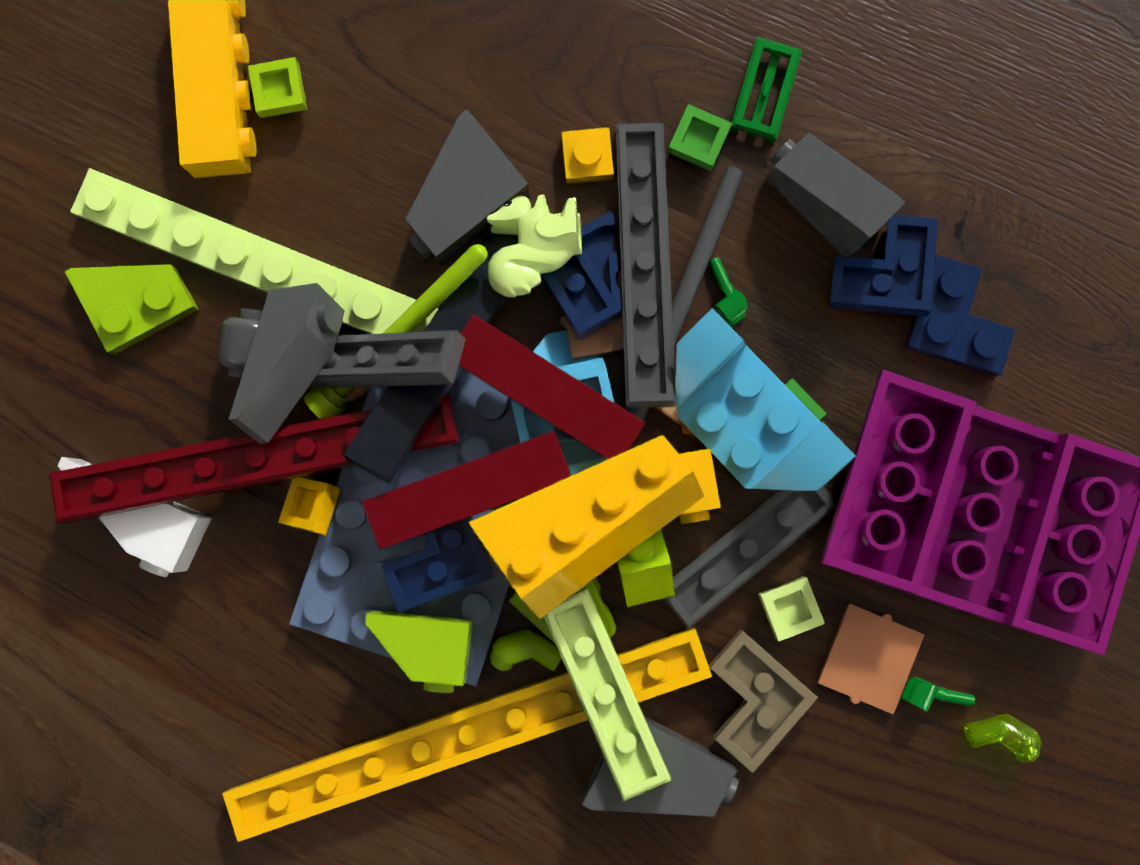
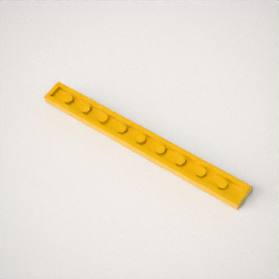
M695 628L617 654L638 703L712 677ZM567 671L226 790L223 793V797L237 841L240 842L587 721L588 718Z

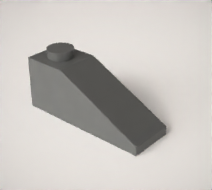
M318 283L268 291L229 416L231 422L259 444L268 443L334 352L345 310Z

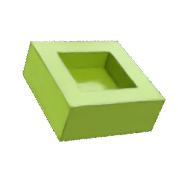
M295 57L248 66L255 110L260 118L307 110L300 65Z

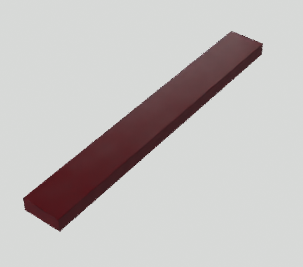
M449 394L444 397L408 455L460 445ZM373 409L280 427L271 440L264 444H259L248 434L49 473L56 523L67 524L355 466L346 461L343 454Z

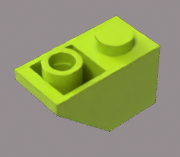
M660 529L616 562L627 607L675 596L671 561Z

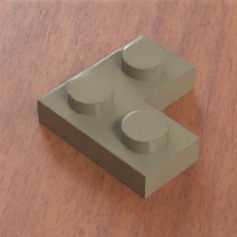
M740 629L709 664V668L745 700L713 737L748 770L754 773L818 697Z

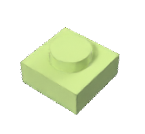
M807 577L797 578L758 594L777 641L785 640L825 624Z

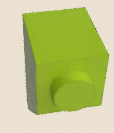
M373 610L366 613L365 624L411 681L424 682L423 690L436 693H453L454 685H464L468 675L472 619Z

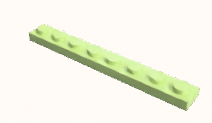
M91 168L87 172L70 211L87 221L265 293L273 289L318 283L345 310L342 324L367 334H382L416 301V299ZM438 308L413 332H424Z

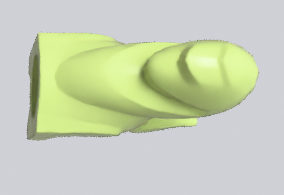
M518 195L505 203L497 212L487 217L488 223L493 225L491 227L492 233L518 235V244L501 248L493 254L488 263L487 276L490 285L496 292L505 297L515 298L516 296L529 294L532 288L540 284V274L553 272L562 267L572 256L582 254L581 218L577 212L575 197L569 198L565 202L562 213L552 214L549 212L545 195L538 196L534 208L531 207L527 197Z

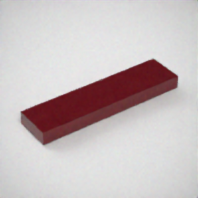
M472 315L462 330L461 335L466 341L458 365L460 368L604 459L608 460L628 451L645 425L644 421L476 315Z
M552 431L364 500L362 503L378 548L381 550L526 497L570 477L571 473L556 432Z

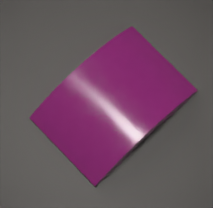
M880 370L854 451L855 457L852 459L820 563L981 618L1104 656L1140 535V458L1069 433L1057 434L975 406L976 401L886 370Z

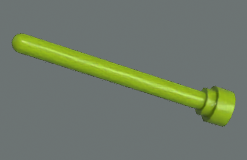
M480 244L471 246L382 334L413 332L485 262L488 255L486 248ZM315 387L304 396V401L319 419L340 416L346 411L345 404L349 401L347 395L356 387Z

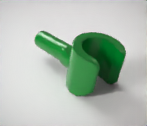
M716 257L709 261V265L725 298L718 302L714 308L720 317L731 327L745 317L747 300L740 291L734 289L720 258Z
M912 677L908 681L901 696L903 700L927 712L934 698L942 702L973 707L975 704L974 695L946 690L919 677Z

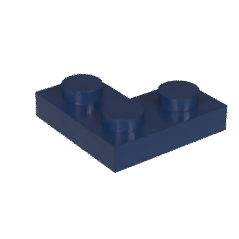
M893 215L886 225L883 260L835 256L829 308L928 317L931 311L939 218Z
M935 255L931 311L928 317L913 316L904 349L997 377L1003 373L1015 328L969 315L982 268Z
M473 516L425 533L424 537L428 548L381 565L398 613L495 576L482 541L468 523L474 520Z

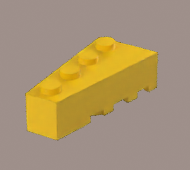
M661 435L468 523L520 598L541 619L702 499L704 494L693 470L667 439Z

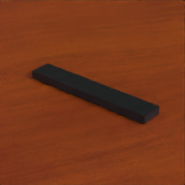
M490 229L480 244L487 250V259L441 304L424 332L457 330L461 334L473 314L491 325L508 297L496 292L490 285L487 276L488 263L493 254L501 248L518 244V235L495 234ZM459 366L456 372L454 382L460 374V372L462 371V368H460ZM452 385L388 386L343 454L346 461L390 484Z

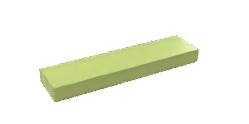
M586 589L570 596L546 614L544 618L622 799L625 801L671 781V777L589 590Z

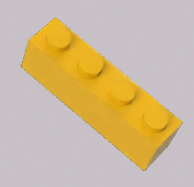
M168 0L180 165L194 178L251 173L250 157L256 156L257 147L254 131L247 125L246 110L253 109V96L248 80H244L243 64L249 63V47L245 34H240L239 18L246 16L245 0Z

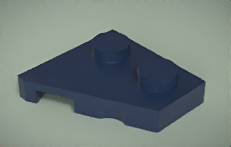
M611 211L581 227L582 254L572 256L562 267L553 272L540 274L541 280L578 340L621 317L618 260L614 231L615 222Z

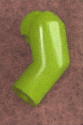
M522 629L500 636L493 643L489 656L493 667L500 671L511 670L513 664L532 658L554 672L562 659L555 643L531 629Z

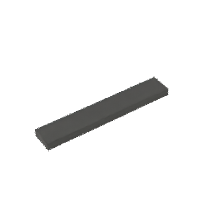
M664 123L616 124L626 408L675 407L676 385Z

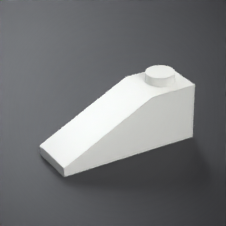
M61 457L58 467L62 471L92 464L82 459ZM177 502L99 517L126 553L142 559L139 567L162 577H167L169 572L176 573L188 570L212 519Z

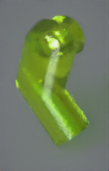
M1001 714L964 725L966 738L973 749L1001 742L1011 749V752L1016 755V760L1020 762H1033L1039 757L1042 741L1037 731L1009 714Z

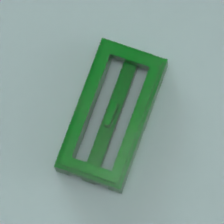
M756 37L731 121L730 132L738 134L739 131L747 133V137L756 139L759 136L766 138L765 142L775 143L802 49ZM765 51L771 53L752 120L749 121L743 119L762 52ZM780 56L789 58L770 126L761 124Z

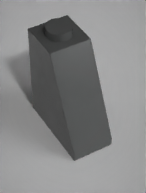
M468 109L458 116L405 218L413 232L407 237V240L424 261L432 256L440 267L493 226L487 221V217L490 214L497 212L505 203L518 195L530 197L529 186L526 180Z
M810 133L797 144L789 139L770 159L775 166L766 180L844 257L853 255L906 203L899 195Z
M644 716L669 772L671 781L623 801L602 753L581 794L582 805L590 810L714 817L720 805L724 807L729 805L737 790L739 780L734 777L737 770L731 761Z

